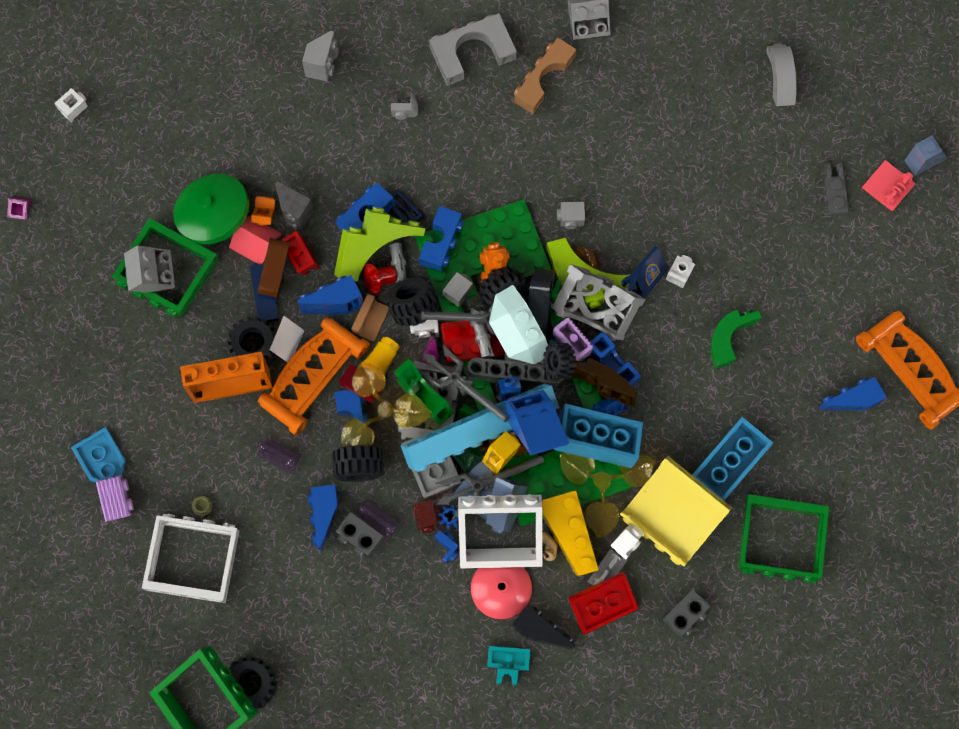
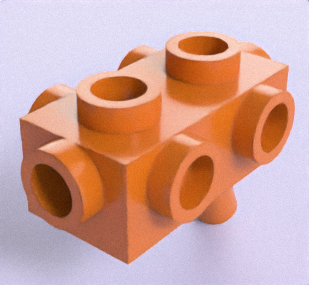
M489 243L488 247H483V253H480V262L484 264L485 271L481 272L482 283L484 279H488L489 273L495 272L494 270L496 269L502 270V267H507L509 252L504 246H500V243Z

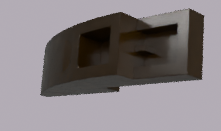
M589 357L586 363L574 360V363H576V367H573L575 372L572 373L570 378H577L589 385L598 386L597 394L604 398H611L623 405L635 407L637 393L617 372Z

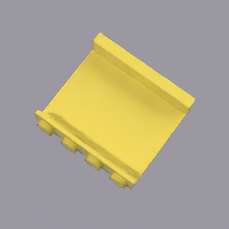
M667 456L620 515L623 516L622 519L626 524L632 523L634 526H638L643 531L642 537L651 539L655 543L654 546L659 551L668 553L671 556L670 559L675 564L685 566L732 507L672 458Z

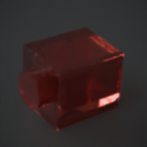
M433 501L412 505L418 531L423 533L435 531L434 528L438 527Z

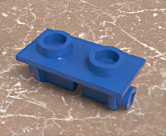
M606 398V401L602 400L594 404L591 410L615 416L620 412L626 411L629 405L626 406L619 401Z

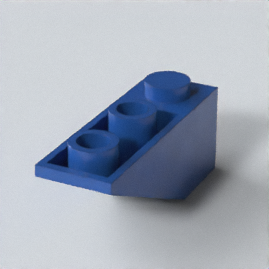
M866 377L857 382L858 386L854 388L848 386L840 391V395L826 397L822 400L824 403L819 408L820 410L866 411L883 402L887 397L875 377L870 380Z
M335 484L311 487V493L308 494L309 506L313 505V513L310 514L311 526L315 525L316 532L312 534L313 545H317L318 550L323 549L338 510Z

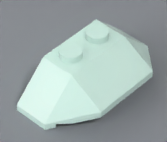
M514 285L497 293L494 298L489 324L507 356L531 364H536L545 359L543 353L546 352L545 348L548 347L546 338L528 305Z

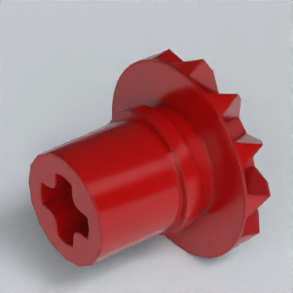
M370 263L363 268V280L367 291L372 295L379 294L383 285L396 282V273L392 266L375 268Z

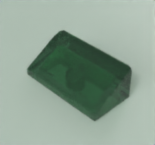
M468 447L464 449L465 452L453 456L465 472H469L483 460L484 454L478 447Z

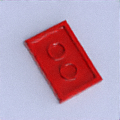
M624 572L568 598L583 635L639 609Z

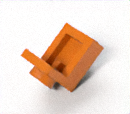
M256 196L251 222L261 226L271 225L275 213V198Z

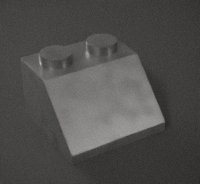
M277 181L275 186L284 219L287 223L286 225L292 230L296 231L299 229L303 231L314 213L311 199Z

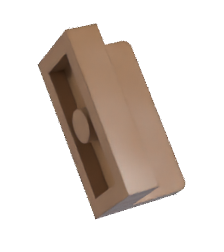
M367 294L351 328L352 333L374 342L389 311L388 306L377 302L375 296Z

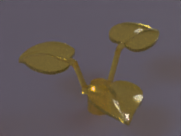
M361 362L353 376V388L362 397H368L373 394L380 401L377 409L379 415L364 422V424L356 418L348 421L342 430V446L372 445L374 433L371 428L366 426L377 420H382L383 417L389 419L395 417V422L400 427L412 428L426 421L432 412L418 396L413 394L403 395L398 399L396 405L385 402L376 393L385 387L383 373L375 365Z
M566 452L560 454L562 470L571 482L583 484L589 476L594 478V484L600 489L602 504L594 502L585 511L586 523L597 537L602 538L608 535L615 528L619 520L617 506L613 503L605 504V490L610 487L611 480L625 477L628 485L633 487L643 486L652 475L655 460L652 457L639 454V459L632 468L619 465L622 474L609 476L605 472H599L596 475L590 473L595 468L594 459Z

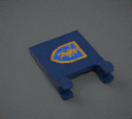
M654 246L636 270L621 281L624 288L629 284L628 289L630 291H633L637 285L640 291L637 294L644 299L668 270L659 247Z

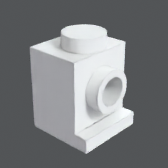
M72 88L54 103L57 109L71 123L74 121V118L88 107L85 103L87 100L81 92L76 93Z
M682 255V257L677 256L667 274L666 280L683 288L695 266L692 263L693 260L685 255ZM679 266L685 268V270H684V271L680 270V269H679Z
M426 320L422 324L410 326L411 334L419 335L420 338L430 337L431 334L439 337L437 320Z
M630 523L614 540L611 547L626 560L631 552L641 544L639 539L643 535V531L638 526Z

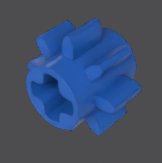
M452 504L451 508L448 509L443 506V514L438 513V517L443 518L439 525H447V531L450 526L458 529L456 523L457 521L459 522V517L451 520V522H448L447 517H445L449 516V513H453V516L455 515L454 505Z

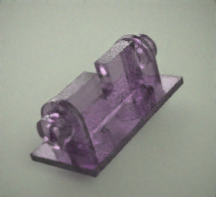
M267 437L264 441L260 442L258 446L260 449L256 453L259 457L289 474L292 473L301 456Z
M369 501L361 505L356 515L387 540L390 539L400 523Z

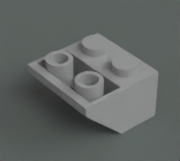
M568 0L573 40L610 35L608 0Z
M329 31L307 44L302 60L305 77L328 82L329 76L333 75V59H337L339 48L337 47L338 40L335 39L333 31Z
M136 246L124 253L128 291L147 293L175 288L171 250Z

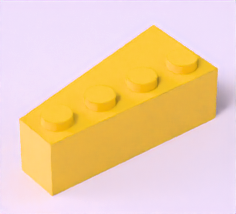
M571 491L543 499L542 516L574 573L580 576L598 571L577 492Z

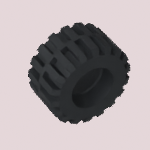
M502 267V270H494L495 273H489L488 279L483 280L484 285L480 286L482 293L479 296L487 310L494 303L495 295L511 285H514L529 307L530 283L518 270L516 271L511 267L508 270L507 267Z
M421 276L399 281L390 288L391 290L387 292L385 297L386 304L395 323L400 326L405 325V327L424 323L426 320H422V312H437L440 307L439 299L431 281Z
M247 317V321L241 319L239 320V325L235 323L232 326L234 330H230L228 333L230 338H227L228 349L232 357L262 352L267 365H271V360L275 361L277 358L276 354L270 351L276 336L273 326L268 324V321L265 319L261 321L260 317H255V320L252 317ZM256 334L264 337L265 342L260 350L256 352L243 350L242 344L248 336ZM254 365V369L256 370V367H259V365Z
M353 445L342 447L332 452L333 476L337 480L359 482L374 480L384 475L383 449L377 446Z
M247 656V658L242 657L237 662L231 663L232 666L229 670L237 683L240 677L249 671L256 672L261 677L262 685L258 693L253 696H246L253 703L252 705L255 710L264 708L267 703L272 701L271 698L275 696V688L277 687L276 675L266 662L259 658Z

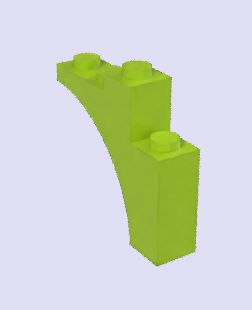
M373 207V209H366L362 231L357 227H350V229H343L334 275L338 278L352 275L354 281H358L365 263L380 247L401 237L424 236L425 228L420 226V222L408 220V223H404L399 218L390 217L388 213L384 212V208Z
M566 238L547 242L546 249L552 269L557 272L556 280L561 281V288L569 275L567 270L570 264L588 269L593 275H603L613 280L614 285L624 288L621 281L629 275L608 274L592 268L574 253ZM588 284V285H587V289H588V290L583 289V291L592 290V289H593V285H592V284ZM601 288L593 295L583 296L586 306L590 307V309L600 307L601 303H604L605 289Z

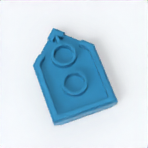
M107 427L71 447L91 482L96 483L98 480L122 475L126 460Z

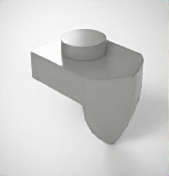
M411 93L410 103H391L392 117L404 120L407 117H416L418 115V103L413 93Z

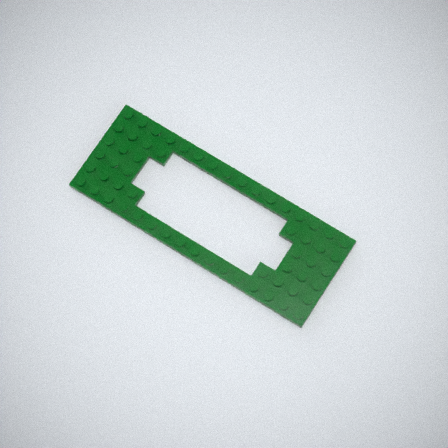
M524 199L463 219L461 232L457 231L455 236L457 238L454 250L450 249L448 254L450 256L448 266L443 267L442 272L426 267L439 299L441 311L464 313L461 305L458 307L443 297V289L456 272L460 275H467L471 280L472 277L485 272L484 264L480 262V253H483V247H488L489 243L497 242L500 243V246H504L509 252L508 268L511 267L516 271L518 270L525 279L532 277L536 268L551 270ZM435 230L425 232L424 236H415L420 253L426 241L439 243L444 238L442 233ZM474 283L473 289L466 297V299L477 296V291L474 286ZM551 308L550 324L554 330L558 324L570 317L561 318ZM445 320L446 323L458 322L456 320ZM463 361V367H462V368H463L464 374H465V368H466L467 364L469 363V361ZM471 366L473 372H480L477 366ZM571 378L582 408L591 410L594 404L602 401L600 395L597 394L596 385H589L580 379ZM470 380L474 381V389L495 405L497 404L489 382ZM474 399L478 411L486 409V407ZM557 450L542 455L543 463L508 478L528 486L526 495H541L542 500L576 491L580 506L635 487L627 467ZM527 451L520 458H511L500 472L535 458L538 455H530ZM536 512L518 513L517 518L520 527L535 523Z

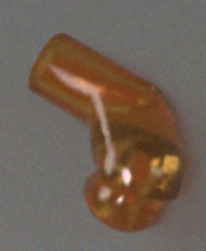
M577 247L574 250V253L581 260L586 261L589 266L594 269L599 268L595 253L585 247Z

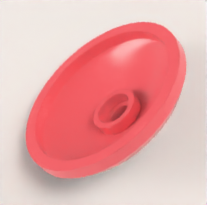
M524 567L478 568L471 582V595L475 605L482 613L494 619H509L518 615L526 608L532 594L531 579ZM500 583L505 584L506 588L504 590L498 589Z

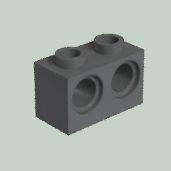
M351 512L335 531L338 535L337 539L346 546L349 543L355 547L353 551L362 558L364 556L370 558L384 539L383 535ZM349 526L356 528V532L351 536L345 534V529ZM370 538L372 545L365 548L361 545L362 540Z
M692 589L662 621L679 638L683 634L687 637L695 629L692 625L697 620L702 622L709 615L707 610L710 606ZM690 603H697L700 610L698 613H693L690 610ZM682 617L685 620V627H678L675 619Z

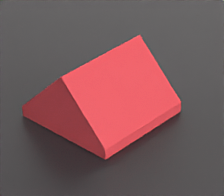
M249 215L242 226L233 234L229 248L257 264H264L270 238L280 240L283 234L268 225L261 226L251 222V216Z

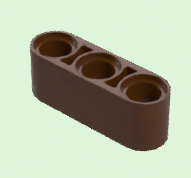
M270 238L257 294L277 298L289 242Z

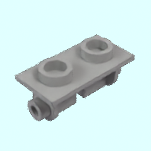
M610 549L599 564L598 571L593 573L588 583L594 586L617 575L627 560L617 551L615 552Z

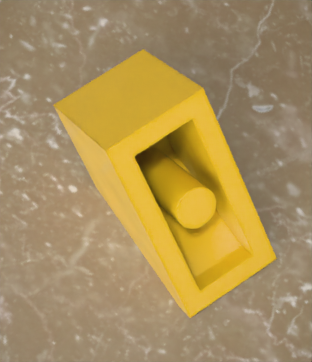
M505 431L489 446L482 462L494 474H498L516 454L521 444L514 435Z

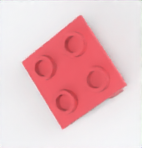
M885 160L863 185L862 189L893 211L916 183L913 182V175L910 172L903 174Z

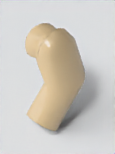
M545 531L542 533V542L545 544L543 558L546 561H553L557 556L558 544Z

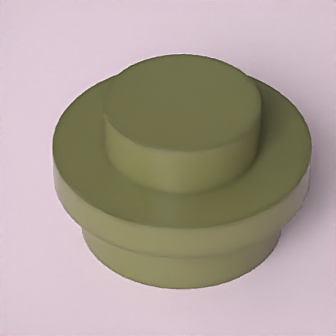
M199 496L192 503V510L198 516L208 515L213 508L211 500L206 496Z

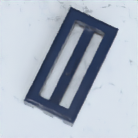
M398 189L391 194L396 205L410 220L418 222L424 218V215ZM397 195L417 215L416 218L395 198ZM394 206L391 207L390 210L402 222L408 223V220Z

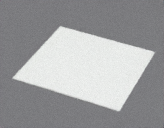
M283 316L270 351L288 362L295 354L304 330Z

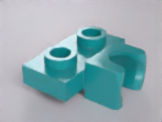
M489 646L487 667L498 668L496 684H501L502 677L509 675L512 678V685L517 686L518 670L529 671L530 649Z

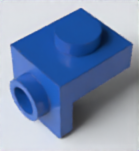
M518 376L498 380L501 402L521 394Z
M439 530L434 536L435 540L448 550L442 561L445 564L448 561L453 562L459 554L457 552L459 546L453 542L455 538L447 531L442 533Z

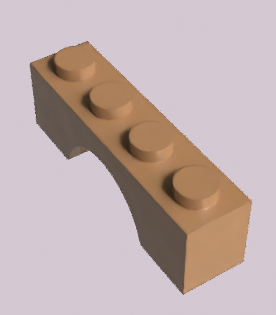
M559 38L554 43L550 42L544 57L540 56L535 63V69L533 71L530 70L524 79V84L516 88L514 102L534 114L544 100L545 93L540 86L541 78L553 70L565 71L575 58L576 49Z

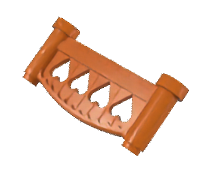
M896 311L867 332H861L856 336V341L865 352H869L873 348L877 350L925 410L919 414L920 420L928 429L932 430L939 425L941 419L959 407V388L955 387L947 368L935 351L919 335L903 324L905 320L902 312ZM896 333L901 334L902 339L907 341L908 345L906 347H891ZM913 349L915 355L920 357V362L905 363L907 350ZM920 365H927L928 370L933 373V377L917 378ZM934 379L939 380L940 385L945 387V393L930 394Z
M326 317L320 325L323 330L307 341L290 358L278 376L270 394L263 393L258 399L260 406L289 427V431L295 436L299 435L308 423V420L302 415L351 355L361 359L370 347L368 341L359 339L332 318ZM325 340H330L335 354L319 353L318 348L323 346ZM313 355H318L323 369L307 368L306 363L311 361ZM300 370H305L310 384H296L293 382V379L298 376ZM288 385H292L298 400L282 399L280 395L286 391Z

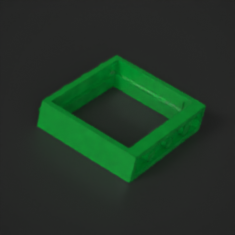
M149 218L129 250L136 246H143L151 232L205 262L178 306L153 292L142 293L133 291L132 295L141 300L143 297L149 300V304L157 309L160 307L166 309V313L170 316L183 318L219 259L217 254ZM123 258L112 276L116 282L115 285L124 291L126 288L128 289L127 278L124 277L126 273L125 258Z
M748 494L745 497L737 569H741L744 574L761 572L763 573L762 576L774 578L775 575H781L784 580L795 581V578H801L804 583L815 584L816 581L821 580L829 506ZM752 507L818 516L813 573L745 563Z
M211 645L199 649L149 692L173 729H196L168 687L201 660L240 716L226 729H241L258 715V712L252 705L253 703L244 694L241 685L234 680L229 668L223 664L218 653L213 650Z

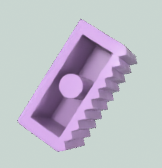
M566 318L554 328L552 335L559 343H569L572 346L571 350L575 351L573 356H576L577 361L582 362L591 355L593 345H590V342H588V339H585L583 333L577 330L578 327L572 324L573 321H570V318Z
M122 475L96 481L105 522L130 516L134 506L132 499H128L126 491L129 490L127 479H123Z

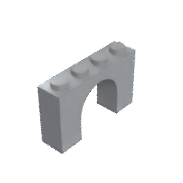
M499 13L488 15L483 20L477 22L472 21L462 28H454L446 34L435 35L429 40L430 50L447 86L464 80V70L456 55V51L467 40L477 39L487 43L499 66L516 60L517 51Z

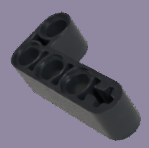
M536 268L530 282L529 309L548 343L552 292L555 287L557 272L556 270Z

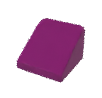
M16 196L8 198L7 217L27 220L31 198Z
M430 336L424 353L434 355L435 360H437L439 356L434 336ZM423 354V356H422V357H423V361H424V362H427V360H426V358H425V356H424V354Z

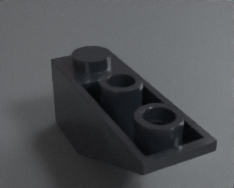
M527 606L512 624V627L527 640L570 650L575 648L573 644L574 639L566 633L562 635L557 630L559 627L550 619L548 621L541 617L542 612L535 606L532 608Z

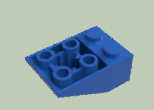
M352 275L348 277L342 276L331 285L325 284L319 287L318 291L312 294L306 293L297 300L302 314L347 315L363 305L362 295Z
M544 390L506 400V413L510 416L508 423L530 455L569 444L554 405Z

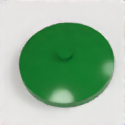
M210 174L200 177L190 183L179 195L173 213L175 225L184 237L197 244L209 245L221 242L232 236L244 223L249 211V196L243 185L230 175Z

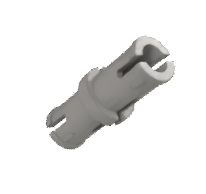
M394 243L389 246L392 256L391 266L396 273V284L407 278L406 260L403 257L401 243Z
M485 323L473 325L476 333L475 341L479 345L481 357H486V359L493 357L494 353L490 343L491 336L487 331Z

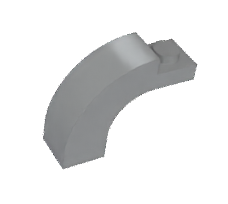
M783 44L767 46V55L773 71V100L776 106L795 105L796 72L791 47H786Z

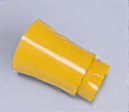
M383 337L370 355L362 362L359 369L382 382L388 367L396 356L399 345L391 338Z

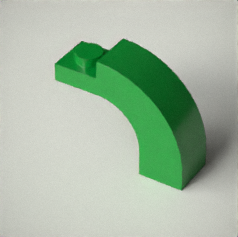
M737 309L726 315L719 322L710 341V357L715 370L735 362L736 357L731 347V335L741 328L759 323L762 318L759 311L753 312L749 310L742 313L740 317Z
M408 359L394 371L398 379L397 382L405 393L439 427L454 414L448 402L427 384L411 360Z

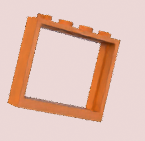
M262 352L180 367L183 387L194 403L273 389L270 370ZM258 364L260 369L255 370L254 365ZM261 380H265L267 385L262 386ZM202 391L203 397L196 398V393Z

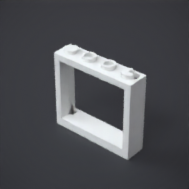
M541 495L458 497L460 568L542 567ZM536 512V548L466 549L465 514Z
M172 514L156 516L142 589L226 603L239 536L238 528L229 523H223V526L215 525V521L203 520V523L196 522L195 518L183 516V519H177ZM164 526L231 536L220 592L153 582Z

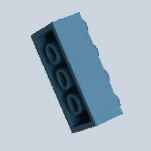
M565 404L560 411L559 420L569 444L554 448V450L632 468L639 459L643 422Z
M741 417L692 475L724 501L770 448L773 442L746 419Z

